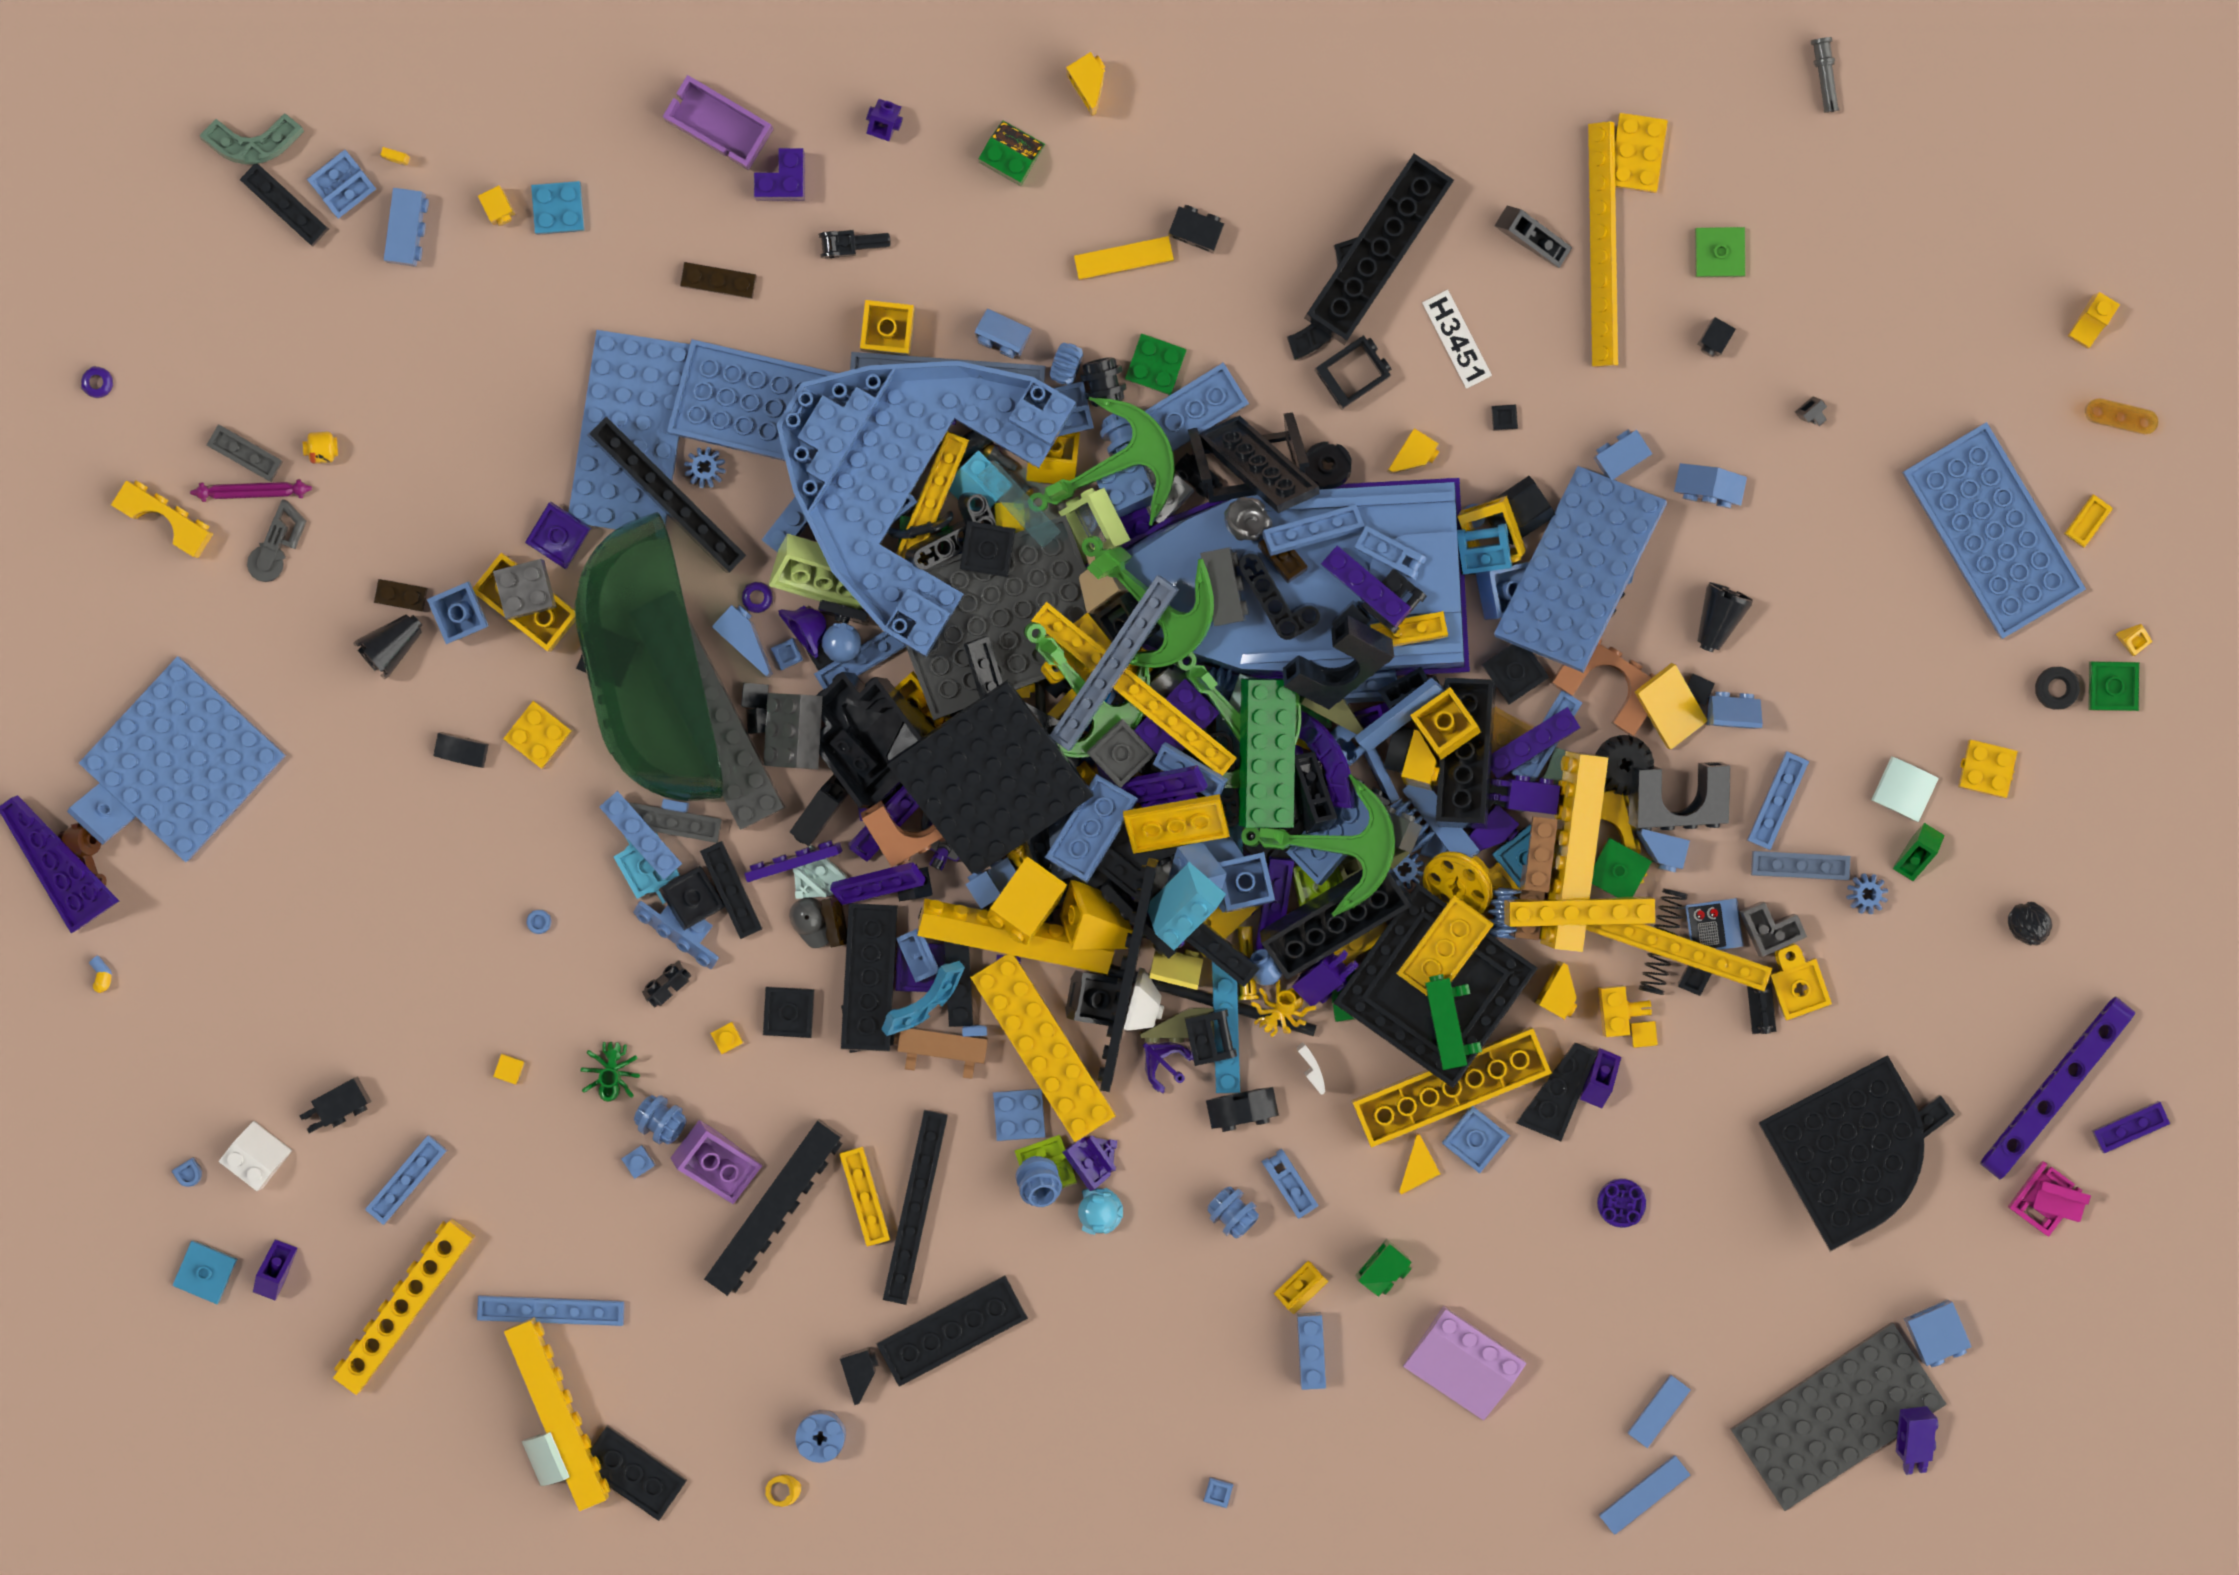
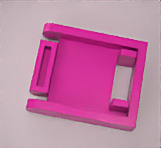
M2041 1161L2008 1205V1208L2049 1237L2063 1217L2035 1209L2045 1217L2039 1224L2023 1211H2025L2028 1205L2033 1208L2040 1180L2068 1189H2072L2075 1184L2052 1167H2049L2045 1173H2042L2047 1167V1163ZM2076 1187V1188L2074 1189L2075 1191H2078V1192H2081V1193H2082V1189H2081V1188Z

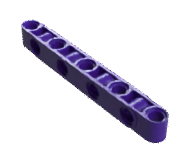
M2118 997L2112 998L1982 1158L1980 1165L1999 1180L2002 1179L2132 1020L2135 1011ZM2102 1025H2106L2108 1027V1034L2101 1038L2098 1033L2099 1028ZM2075 1062L2078 1066V1071L2075 1075L2071 1076L2068 1073V1067L2071 1063ZM2045 1100L2048 1105L2047 1110L2044 1113H2039L2037 1106L2039 1102ZM2015 1138L2017 1147L2009 1151L2007 1149V1142Z

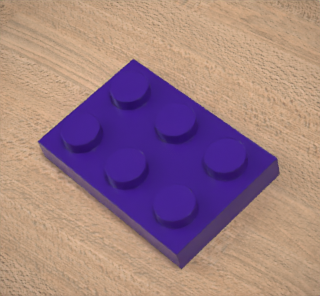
M1186 679L1165 698L1202 730L1220 714ZM1148 717L1133 730L1156 755L1165 742L1180 751L1185 749Z

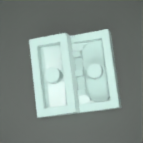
M1891 756L1871 800L1913 821L1919 822L1939 778Z
M551 1432L543 1435L539 1434L522 1441L540 1486L554 1484L569 1478Z

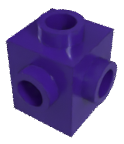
M878 99L875 107L870 106L866 117V120L869 121L866 134L890 141L894 131H899L903 117L899 115L902 106Z

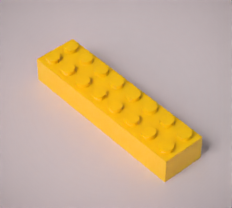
M1565 751V756L1562 757L1561 770L1563 774L1562 780L1558 783L1560 785V797L1557 815H1554L1558 822L1550 887L1546 900L1590 899L1608 765L1607 757ZM1586 925L1541 926L1540 943L1554 949L1583 952Z
M1006 954L970 977L1074 1142L1116 1117L1114 1110L1016 956Z
M1528 1027L1484 1045L1482 1052L1477 1054L1454 1088L1447 1085L1428 1070H1424L1353 1099L1351 1102L1367 1141L1372 1148L1552 1074L1534 1029Z

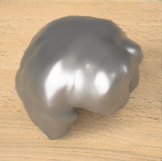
M1252 497L1238 498L1230 503L1224 511L1226 527L1239 541H1256L1262 535L1263 530L1272 528V520L1265 511L1264 504L1259 499Z

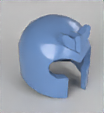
M834 623L825 632L822 638V647L824 653L831 660L838 663L848 662L858 655L861 649V638L853 626L847 623Z
M1340 725L1330 731L1339 744L1348 766H1351L1366 752L1364 747L1360 745L1356 748L1351 741L1357 734Z

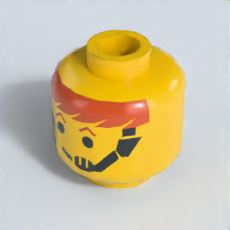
M311 432L307 436V441H302L303 456H308L312 464L331 463L334 461V457L338 456L337 437H333L331 432Z

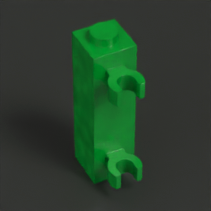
M1443 974L1430 976V981L1424 983L1442 1069L1466 1066L1467 1060L1465 1055L1482 1052L1480 1042L1463 1045L1454 997L1470 994L1469 985L1451 987L1450 978H1444Z

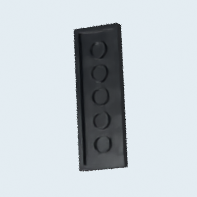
M1240 415L1199 434L1202 445L1277 513L1320 494L1319 486Z
M849 903L841 1050L890 1052L891 1035L886 1036L881 1029L886 1015L892 1010L898 915V906Z
M1006 1275L877 1342L876 1345L900 1387L1028 1319V1316Z

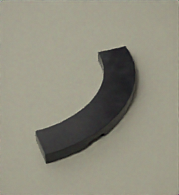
M1357 237L1333 245L1337 267ZM1312 323L1301 331L1287 336L1294 360L1312 353L1332 338Z

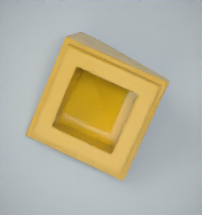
M2142 624L2115 634L2133 657L2152 643Z

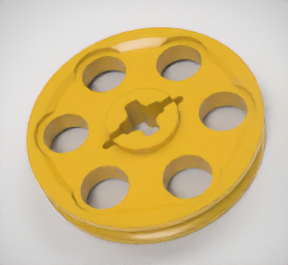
M1442 852L1436 855L1424 869V888L1442 901L1444 900L1440 894H1445L1449 900L1455 894L1481 914L1489 906L1493 896L1492 883L1482 866L1469 856L1459 852ZM1444 860L1449 861L1454 869L1448 868L1444 864ZM1466 869L1473 871L1475 878L1470 877L1466 873ZM1431 873L1437 874L1441 881L1434 880ZM1475 890L1481 891L1484 898H1479L1475 894Z

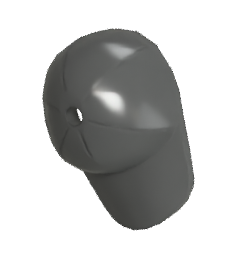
M809 897L795 902L790 908L789 917L793 928L811 948H821L829 942L826 938L827 927L825 918L821 913L822 904L817 899Z

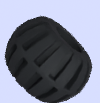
M1618 735L1609 738L1601 744L1595 754L1608 758L1604 789L1607 791L1615 790L1616 794L1622 795L1623 793V796L1629 795L1632 789V767L1651 769V766L1654 765V759L1649 747L1640 739L1630 735ZM1622 759L1630 762L1628 771L1620 769L1619 765L1622 764Z

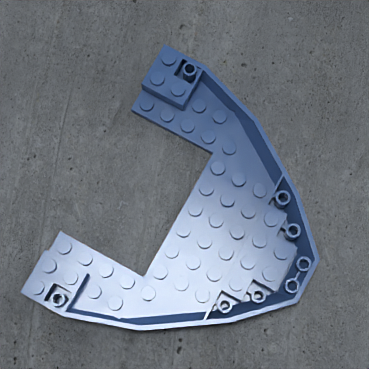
M961 361L869 365L802 382L776 426L793 492L832 573L884 632L927 658L964 594L926 571L916 568L911 562L880 545L954 419L1039 469L1075 409L1076 402L1035 377Z

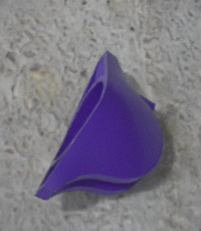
M804 605L795 611L778 610L779 616L804 648L814 658L818 657V647L827 631L824 616L819 611L806 608Z

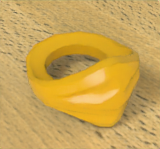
M786 1474L775 1476L768 1481L765 1487V1496L769 1503L779 1507L793 1504L801 1492L800 1482ZM781 1482L782 1484H787L790 1495L785 1500L777 1501L773 1498L771 1488L774 1483Z

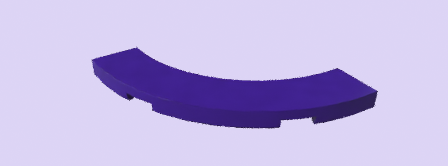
M1301 710L1299 738L1307 744L1312 752H1315L1318 761L1321 762L1326 773L1325 778L1333 806L1354 808V787L1349 777L1351 772L1339 744L1318 720Z

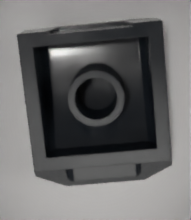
M1527 476L1493 499L1507 496L1522 538L1556 515L1530 476ZM1503 512L1486 517L1493 528L1498 527L1500 524L1507 525ZM1507 526L1509 544L1513 545L1514 542Z
M1130 592L1117 598L1095 616V619L1111 642H1113L1139 603ZM1158 622L1156 623V625L1154 626L1146 640L1160 630V625Z
M1076 970L1070 978L1071 983L1065 1007L1067 1018L1109 1026V1022L1114 1023L1115 1015H1112L1111 1011L1114 1000H1119L1120 993L1116 992L1118 978Z

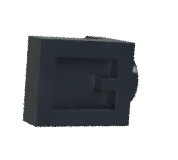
M1687 965L1678 982V987L1701 996L1712 973Z

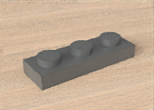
M219 424L207 443L208 447L272 482L283 463L281 459Z

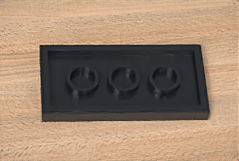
M609 1425L606 1426L590 1449L592 1456L598 1458L601 1465V1470H599L601 1478L607 1480L609 1487L658 1521H660L687 1481V1479Z

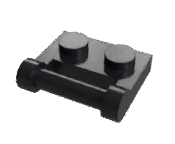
M1394 568L1381 582L1400 599L1407 592L1411 593L1412 596L1406 604L1412 610L1420 601L1423 602L1427 598L1419 588L1415 587ZM1365 602L1361 605L1366 612L1393 634L1400 629L1398 626L1396 628Z
M1227 1008L1184 1017L1195 1066L1237 1056L1229 1031ZM1212 1020L1218 1021L1224 1049L1220 1052L1216 1050L1210 1022Z

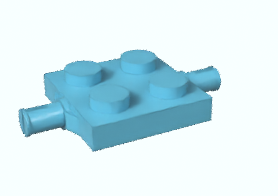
M626 838L629 845L624 851L615 855L614 859L634 895L639 899L648 893L656 892L662 904L666 903L659 889L668 884L669 881L680 876V873L676 869L663 880Z

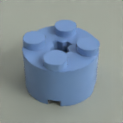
M816 1410L808 1414L800 1422L796 1431V1446L799 1453L807 1460L816 1463L828 1462L834 1459L842 1450L846 1439V1429L842 1421L833 1412ZM819 1431H822L823 1436L827 1437L823 1441H818V1437L815 1436Z

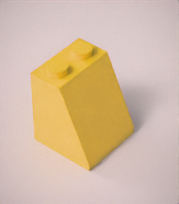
M1026 857L991 906L987 918L996 928H1002L1007 931L1014 941L1027 945L1059 904L1067 884L1029 857Z
M1070 880L1060 918L1072 950L1127 949L1125 947L1128 933L1132 934L1133 925H1129L1130 922L1121 916L1119 909L1113 903L1110 904L1104 899L1099 889Z

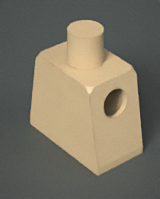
M1087 556V561L1090 565L1095 560V556ZM1088 569L1080 574L1079 580L1087 613L1098 614L1117 598L1129 592L1116 577L1106 576L1097 579Z

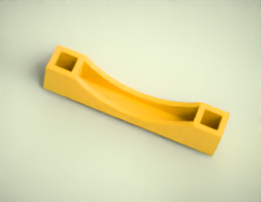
M1649 896L1585 900H1504V924L1510 927L1655 923V899Z

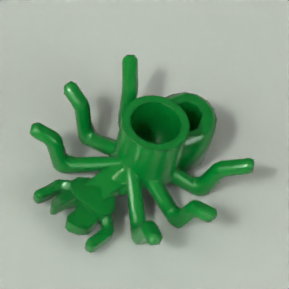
M603 1042L602 1051L607 1059H609L608 1063L599 1055L588 1050L587 1054L596 1059L606 1069L582 1067L580 1069L581 1072L600 1073L599 1079L584 1087L582 1092L585 1093L601 1084L599 1087L600 1098L603 1101L611 1102L620 1094V1084L628 1096L633 1098L634 1094L621 1079V1076L639 1078L640 1074L618 1071V1069L632 1063L638 1057L634 1055L620 1064L616 1063L621 1056L626 1054L627 1045L624 1044L623 1052L620 1053L621 1045L619 1042H616L614 1049L613 1042H610L607 1047L608 1051H606V1042Z

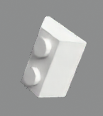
M253 1121L232 1143L218 1162L254 1190L259 1191L264 1188L292 1150L257 1122Z

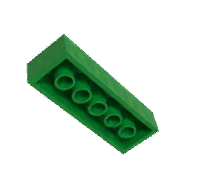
M1241 678L1238 825L1245 828H1294L1296 693L1284 687L1283 678Z

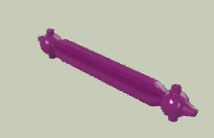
M297 479L294 485L288 482L216 484L209 488L201 482L196 489L190 491V494L197 496L202 502H205L209 496L215 499L284 497L294 493L299 498H303L306 492L312 490V486L301 482V479Z

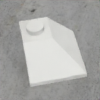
M1139 967L1129 1003L1124 1030L1152 1028L1156 1019L1161 1020L1164 1006L1160 1005L1161 994L1151 978H1149L1146 970Z

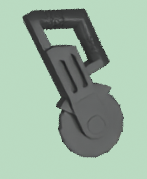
M282 499L264 543H259L260 547L253 550L248 557V571L258 581L269 582L280 576L283 571V559H286L284 552L280 549L281 545L296 549L307 522L284 499ZM284 512L295 522L289 541L284 540L289 528L281 520Z

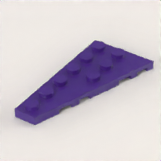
M18 795L0 805L1 816L70 933L78 931L120 902Z

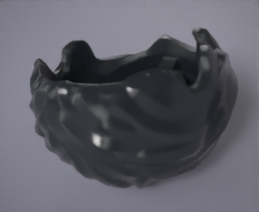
M2035 902L2015 905L2008 915L2010 931L2016 939L2027 945H2040L2050 935L2052 929L2051 918L2047 911Z

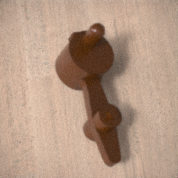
M79 822L71 824V827L60 832L58 837L106 886V877L103 874H98L92 855L100 850L101 843Z

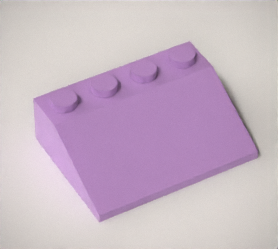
M1443 1306L1403 1367L1484 1421L1513 1385L1527 1363L1524 1359Z

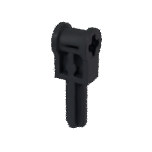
M854 230L818 234L822 241L823 253L820 254L822 259L856 256V250L886 248L891 245L889 233L854 236ZM829 240H831L832 250L829 247Z

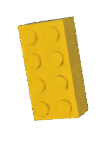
M501 552L475 584L473 590L479 598L505 617L493 571L519 564ZM554 592L553 595L557 608L508 620L548 652H552L581 615Z

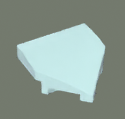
M812 844L809 846L810 851L816 849ZM828 858L793 868L796 888L795 899L831 896L833 894L830 890L832 882L846 879L848 876Z

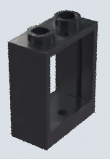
M1364 335L1317 366L1314 370L1341 410L1391 376L1389 373L1392 370L1385 358L1380 360L1375 352L1378 350L1377 346L1371 338L1366 339ZM1361 346L1381 376L1347 398L1328 368Z

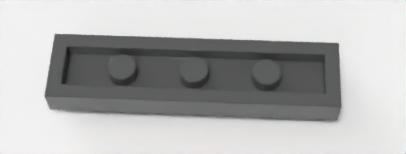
M628 802L654 832L718 843L722 819Z

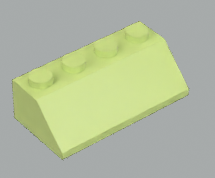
M787 533L778 549L769 586L817 601L825 600L861 610L863 607L832 573L819 544Z

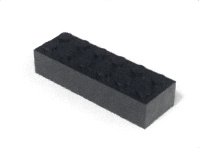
M1445 678L1444 690L1451 687L1477 723L1481 732L1442 760H1439L1436 823L1438 827L1487 829L1496 684L1491 679Z
M1391 867L1382 884L1369 898L1335 917L1332 916V913L1343 898L1360 882L1363 876V869L1260 930L1261 944L1287 980L1412 906L1409 892Z

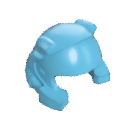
M1088 1188L1082 1190L1084 1199L1078 1208V1216L1083 1224L1082 1231L1093 1235L1095 1233L1108 1234L1112 1232L1123 1218V1205L1118 1196L1108 1188H1096L1092 1191H1089Z

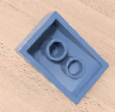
M731 605L712 627L765 676L771 677L773 672L754 623L749 620L752 615L740 605L737 608Z

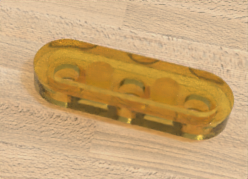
M2101 398L2090 401L2085 407L2086 418L2092 423L2142 435L2150 434L2158 427V417L2151 410ZM2095 407H2098L2101 411L2099 416L2093 413ZM2118 413H2122L2124 415L2123 421H2119L2117 419ZM2142 418L2148 422L2146 427H2143L2140 423Z

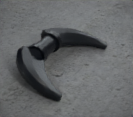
M948 511L944 517L934 523L929 521L919 526H910L909 529L890 527L887 534L898 539L916 538V536L927 533L932 534L946 527L953 520L954 515L952 511Z

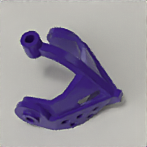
M1145 1042L1142 1045L1145 1048L1146 1055L1145 1071L1149 1082L1157 1092L1165 1093V1087L1155 1078V1072L1159 1063L1173 1074L1176 1082H1184V1075L1180 1071L1176 1072L1164 1058L1172 1053L1179 1052L1187 1060L1191 1061L1193 1056L1188 1048L1185 1049L1180 1044L1172 1042L1147 1044Z

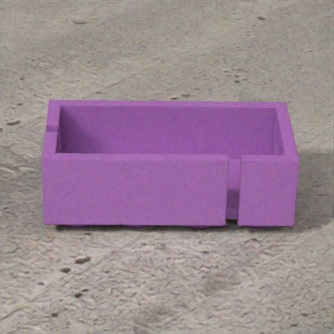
M687 75L676 93L679 99L682 100L681 104L673 98L663 115L664 120L726 157L728 155L730 160L750 170L774 128L770 123Z

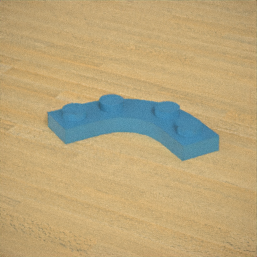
M957 961L942 965L938 969L933 985L924 997L907 1007L888 1012L881 1029L886 1036L917 1026L930 1017L928 1013L938 1004L943 1006L958 985L965 968L963 964Z

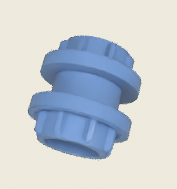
M1111 414L1103 420L1102 430L1100 431L1102 440L1111 441L1107 448L1110 457L1124 449L1132 439L1130 423L1115 414Z
M651 1095L641 1103L635 1113L634 1121L638 1125V1131L644 1135L652 1131L654 1133V1142L657 1144L663 1142L671 1144L679 1137L686 1125L687 1120L685 1115L682 1114L683 1109L678 1105L668 1108L667 1098L662 1095L658 1097Z
M1040 1156L1030 1157L1023 1161L1016 1171V1182L1019 1187L1020 1196L1024 1202L1031 1206H1048L1056 1201V1198L1062 1191V1183L1058 1176L1057 1167L1050 1159Z
M1231 1186L1224 1188L1208 1205V1212L1211 1214L1209 1219L1213 1223L1221 1220L1226 1225L1222 1231L1226 1236L1231 1234L1234 1238H1240L1255 1224L1259 1214L1255 1211L1257 1206L1253 1202L1246 1205L1240 1199L1244 1193L1240 1189L1235 1191Z

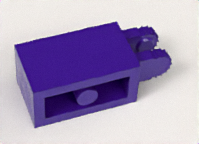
M1516 775L1515 779L1509 778V780L1491 778L1490 784L1494 786H1508L1507 795L1499 793L1489 794V799L1505 801V808L1557 815L1560 785L1554 784V779L1540 778L1539 782L1530 781V776Z
M1345 950L1337 955L1332 953L1302 972L1292 985V988L1310 1006H1314L1318 1002L1323 1004L1331 997L1332 991L1336 990L1338 992L1348 983L1346 980L1347 976L1359 964L1353 961L1346 966L1342 962L1348 955Z
M1927 1406L1900 1409L1896 1453L1903 1460V1470L1906 1475L1913 1473L1914 1463H1917L1920 1473H1926L1928 1462L1933 1461V1452L1936 1450L1935 1432L1938 1429V1419Z

